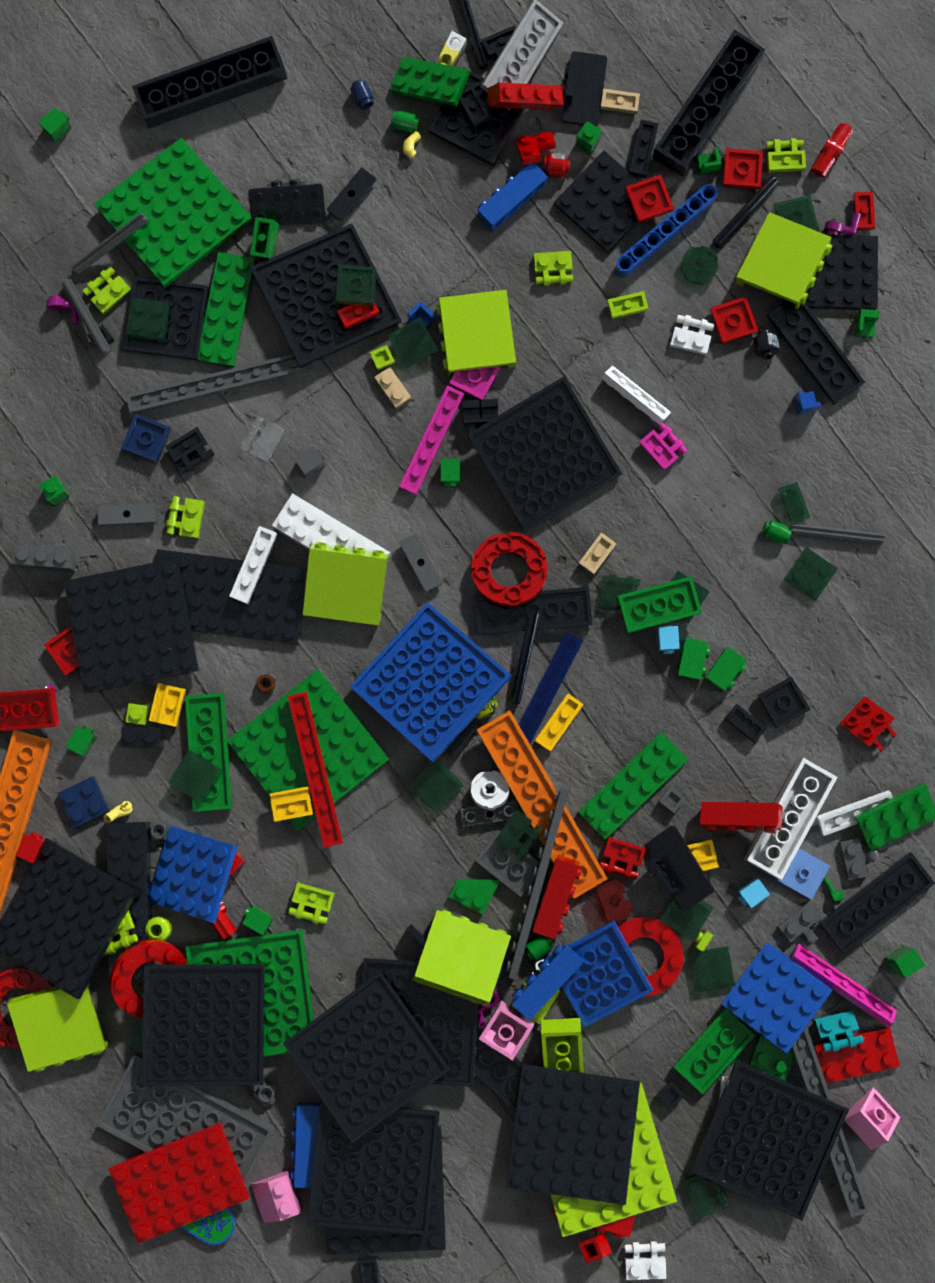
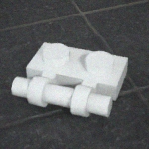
M678 315L676 322L683 324L682 328H674L670 347L706 356L711 336L704 333L705 330L713 331L714 324L707 322L708 320L705 319L697 320L689 315ZM688 327H697L699 328V331H690L688 330Z
M653 1241L650 1244H639V1242H632V1244L625 1245V1253H633V1257H625L626 1280L666 1279L665 1256H657L658 1252H665V1243ZM640 1252H650L651 1257H640L639 1254Z

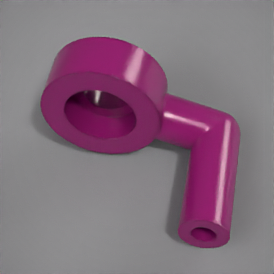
M854 212L850 227H846L839 222L826 221L824 231L827 232L826 234H832L836 237L841 234L853 236L856 234L861 214Z
M57 295L50 296L46 300L47 310L59 312L71 309L72 324H79V315L72 302H67Z
M495 989L488 1007L479 1005L478 1026L480 1028L486 1026L483 1016L484 1011L495 1007L499 1002V996Z

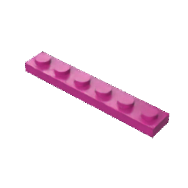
M450 386L446 387L399 488L417 496L464 397L463 392Z
M801 944L794 948L791 960L888 1028L894 1023L896 1009Z

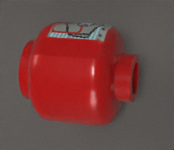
M550 152L548 156L544 157L543 171H545L548 177L563 178L565 172L569 173L570 161H567L565 154Z

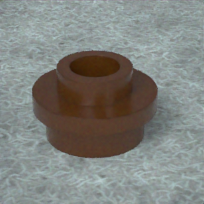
M264 674L257 679L256 686L261 693L268 694L275 689L276 682L271 675ZM269 681V687L264 688L263 682Z

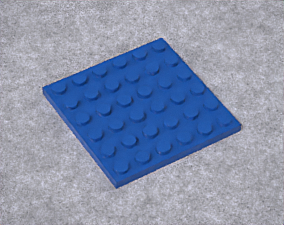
M427 602L350 687L434 763L512 678V675Z

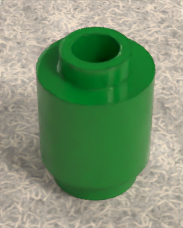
M403 111L393 112L391 119L392 127L408 133H413L414 130L417 131L419 119H416L415 114Z
M772 519L769 522L766 521L762 528V532H764L763 537L779 544H786L792 533L788 526Z
M538 935L525 946L527 950L524 952L531 961L533 959L539 961L551 951L554 944L549 937Z

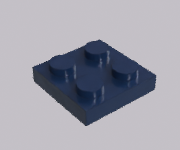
M135 414L121 449L158 463L171 432V427Z
M95 776L58 793L73 828H77L110 812Z

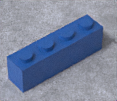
M535 163L524 165L519 170V174L515 177L511 176L503 188L496 189L488 201L484 200L480 203L477 212L478 218L493 232L547 185L548 177Z
M566 943L562 946L559 944L552 951L553 956L549 960L545 959L538 967L540 970L535 975L531 974L525 981L526 985L522 989L518 988L512 995V1005L529 1021L583 964V959Z
M299 1102L297 1108L293 1109V1120H296V1128H293L292 1140H296V1148H292V1161H295V1169L291 1170V1181H294L295 1188H311L320 1103Z

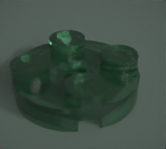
M706 246L692 247L685 252L680 270L688 281L697 285H703L711 281L718 271L717 255ZM702 261L704 268L698 269L695 262L700 263Z

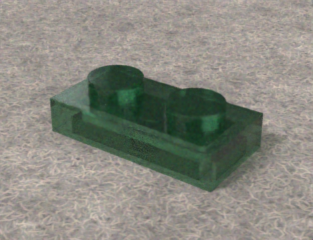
M798 482L778 489L791 525L810 518Z

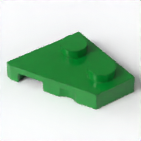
M457 879L449 897L484 914L500 880Z

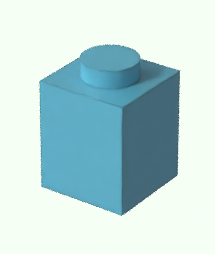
M678 626L657 628L658 652H663V655H671L680 649Z
M754 878L736 891L739 894L737 897L739 902L744 907L747 905L748 908H753L770 895L759 878Z

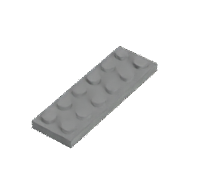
M533 0L480 87L488 93L487 88L498 82L527 84L563 22L538 0Z

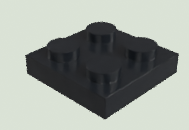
M792 676L757 695L776 729L811 710Z

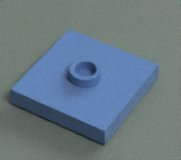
M799 848L783 879H777V881L812 900L830 865Z

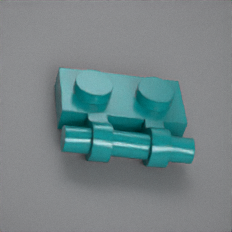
M853 1011L818 1018L814 1021L820 1040H829V1043L823 1044L825 1052L831 1050L836 1052L840 1048L848 1046L853 1048L857 1047V1044L864 1043L862 1035L855 1037L853 1035L854 1032L859 1031ZM841 1035H845V1036H846V1039H842V1040H838V1041H837V1039L835 1038V1037L841 1036Z

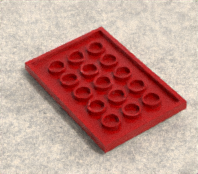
M221 1122L108 1168L137 1244L250 1198Z

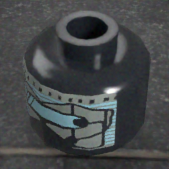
M762 330L753 339L755 354L758 357L768 360L778 353V337L771 330Z

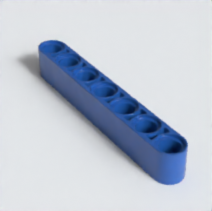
M708 184L698 190L619 257L615 267L616 274L619 277L625 278L639 268L713 205L717 196V189L713 185ZM703 194H709L712 198L708 199ZM694 205L698 210H692L690 206ZM676 217H681L684 221L678 222ZM662 229H668L670 233L665 234L662 232ZM653 240L657 245L652 246L648 241ZM640 252L643 256L636 257L634 253ZM626 264L629 268L622 269L620 265Z

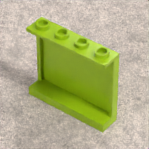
M769 212L736 276V284L743 287L746 283L796 304L795 309L798 310L800 304L804 305L806 302L808 288H812L815 284L816 277L814 276L816 272H820L823 268L825 255L829 256L832 250L831 237Z
M507 290L439 298V304H436L437 316L441 315L442 322H438L439 333L444 336V340L441 341L442 352H446V359H443L444 370H448L449 376H451V372L507 365L508 368L516 367Z
M323 542L312 544L309 550L303 615L379 626L389 554H384V551L381 550L369 552L359 547L347 549L344 545H334L332 547L327 546Z
M437 910L413 981L488 1007L511 936L507 935V932L504 930H493L484 923L476 924L470 922V919L466 917H456L449 911Z
M90 981L80 999H75L57 986L15 997L7 1004L28 1072L32 1070L39 1072L46 1069V1066L53 1064L54 1066H60L67 1060L73 1059V1061L83 1059L85 1055L91 1053L92 1055H98L104 1052L108 1041H104L88 988Z

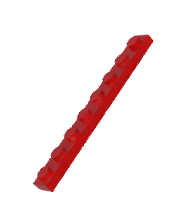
M306 691L290 695L288 700L323 846L326 848L342 844L343 838L308 693Z

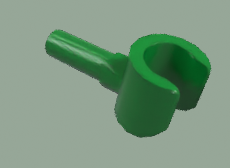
M823 878L829 889L831 900L833 902L844 900L842 891H835L828 878Z

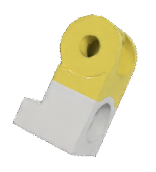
M451 31L437 63L455 67L457 60L467 47V39Z

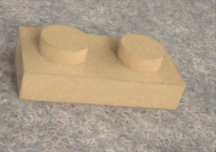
M603 89L601 109L637 114L640 94Z
M391 367L374 377L395 409L411 399L410 394Z
M600 533L578 564L594 575L616 543L603 533Z

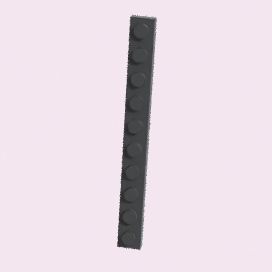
M293 354L126 394L130 414H135L314 370V366L311 363L299 368Z
M562 786L560 791L556 790L553 801L557 803L555 810L551 809L548 820L551 821L550 828H546L544 832L545 846L540 847L538 858L541 860L539 866L535 865L532 877H535L534 885L530 884L527 896H530V900L523 907L522 915H525L523 923L519 922L517 934H520L518 942L514 941L511 951L514 953L513 961L509 960L506 971L509 972V978L514 980L517 979L569 788Z
M806 1027L792 1046L806 1090L832 1101ZM841 1128L829 1157L848 1213L853 1218L870 1212Z

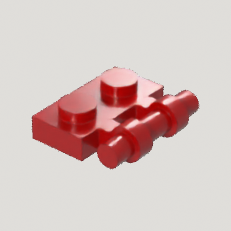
M608 837L603 856L609 857L610 860L609 863L601 861L600 866L608 874L615 873L622 875L625 879L632 878L637 880L639 872L633 871L632 868L633 865L641 867L646 848ZM616 860L626 862V867L616 866Z

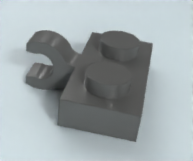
M859 838L839 842L847 879L854 880L868 877L865 861L878 859V852L874 850L863 853Z
M807 902L777 927L789 942L803 934L808 942L813 944L818 938L809 927L817 922L820 916Z

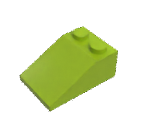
M581 1019L541 1020L544 1067L584 1073Z

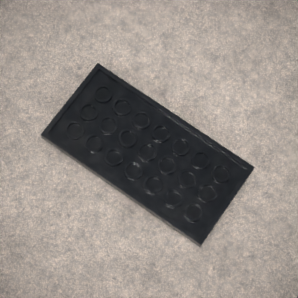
M157 549L155 562L174 558L179 559L192 631L299 644L308 568L265 563L248 604L229 597L244 560Z

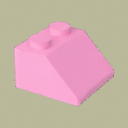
M501 1001L479 1040L513 1061L531 1032L534 1021H529L522 1013Z
M873 1087L850 1108L844 1121L872 1150L888 1142L900 1116Z
M289 1170L251 1184L264 1223L282 1221L300 1214L302 1208L293 1181H291Z

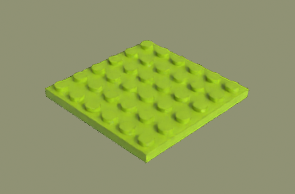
M640 1082L626 1205L550 1194L562 1237L677 1202L642 1082Z

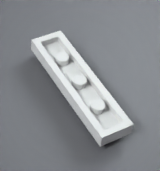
M611 366L602 376V379L609 386L617 390L624 398L632 402L636 408L642 410L651 420L659 425L671 413L614 366Z
M261 526L258 527L229 597L245 604L249 603L278 535L276 532Z
M888 790L816 816L821 834L825 836L856 825V815L893 798L892 793Z

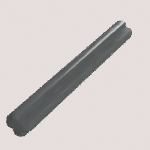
M139 213L72 265L73 271L77 274L82 273L148 222L145 214Z
M71 279L63 280L62 286L99 352L103 356L109 355L111 348Z
M792 524L790 526L791 534L873 544H883L885 540V535L882 533Z

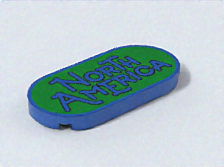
M228 1207L183 1225L181 1228L207 1244L218 1245L227 1241L235 1229V1218L232 1210Z

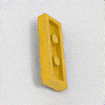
M567 694L535 742L551 752L584 704L570 694Z

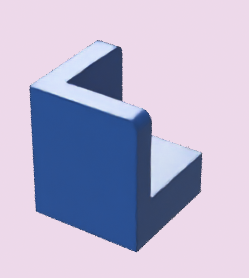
M420 301L407 314L408 322L422 333L434 321V314Z
M799 391L794 396L798 415L817 411L821 406L820 402L816 403L813 391L808 393Z

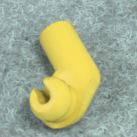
M414 131L403 142V153L409 159L416 155L414 144L421 139L417 131Z
M129 801L122 802L121 805H118L104 815L105 821L111 823L116 818L129 815L132 812V804Z

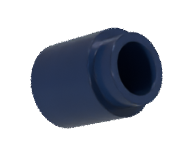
M362 80L353 82L350 91L357 106L361 110L372 107L374 105V97L367 82Z

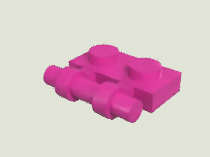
M662 422L657 427L662 433L658 435L653 429L639 441V444L664 471L679 458L674 453L676 450L682 455L688 450L683 445L684 442L681 439L678 440L672 433L673 430ZM667 438L673 445L669 447L663 439Z

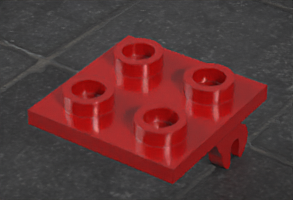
M866 696L839 723L840 726L868 747L872 744L880 752L884 748L878 742L877 737L883 730L888 735L891 734L892 738L897 736L890 726L895 718Z

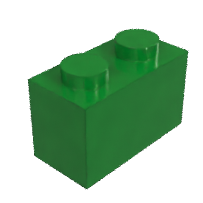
M255 218L250 252L252 257L268 260L275 256L279 223L272 219Z
M691 638L683 639L676 677L700 681L701 677H705L707 667L704 666L705 659L709 658V642Z
M726 647L703 679L721 692H724L726 689L729 691L735 683L734 677L737 674L741 675L746 668L744 663L747 659L730 647Z
M902 946L884 957L887 961L885 965L889 972L904 978L925 966L916 949L908 946Z

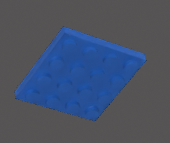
M170 826L151 887L150 902L215 923L238 846Z
M614 920L568 945L583 959V964L561 987L584 1027L653 992L651 984ZM553 954L547 956L546 959L549 960Z
M767 942L721 1003V1006L783 1053L787 1054L833 990Z

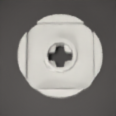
M497 771L481 772L475 776L471 783L473 801L479 807L489 811L501 807L509 797V786L503 775ZM486 787H494V793H486Z

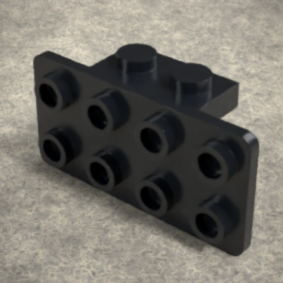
M577 51L571 53L569 67H565L564 78L568 79L567 84H563V96H565L562 115L563 122L584 125L588 121L594 126H598L607 66V57L605 55Z
M290 179L289 182L282 183V180L270 181L271 184H267V187L251 188L248 191L253 226L255 225L256 217L275 220L279 225L315 223L326 220L323 185L320 183L305 184V181H300V179Z
M675 826L668 827L645 844L644 847L651 858L646 862L649 874L657 881L658 889L666 897L674 895L682 910H689L714 893L712 884Z

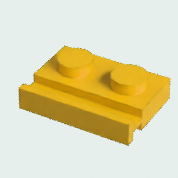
M158 683L149 721L177 727L186 689Z
M309 787L270 794L274 822L314 815Z
M712 840L687 845L703 871L719 867Z

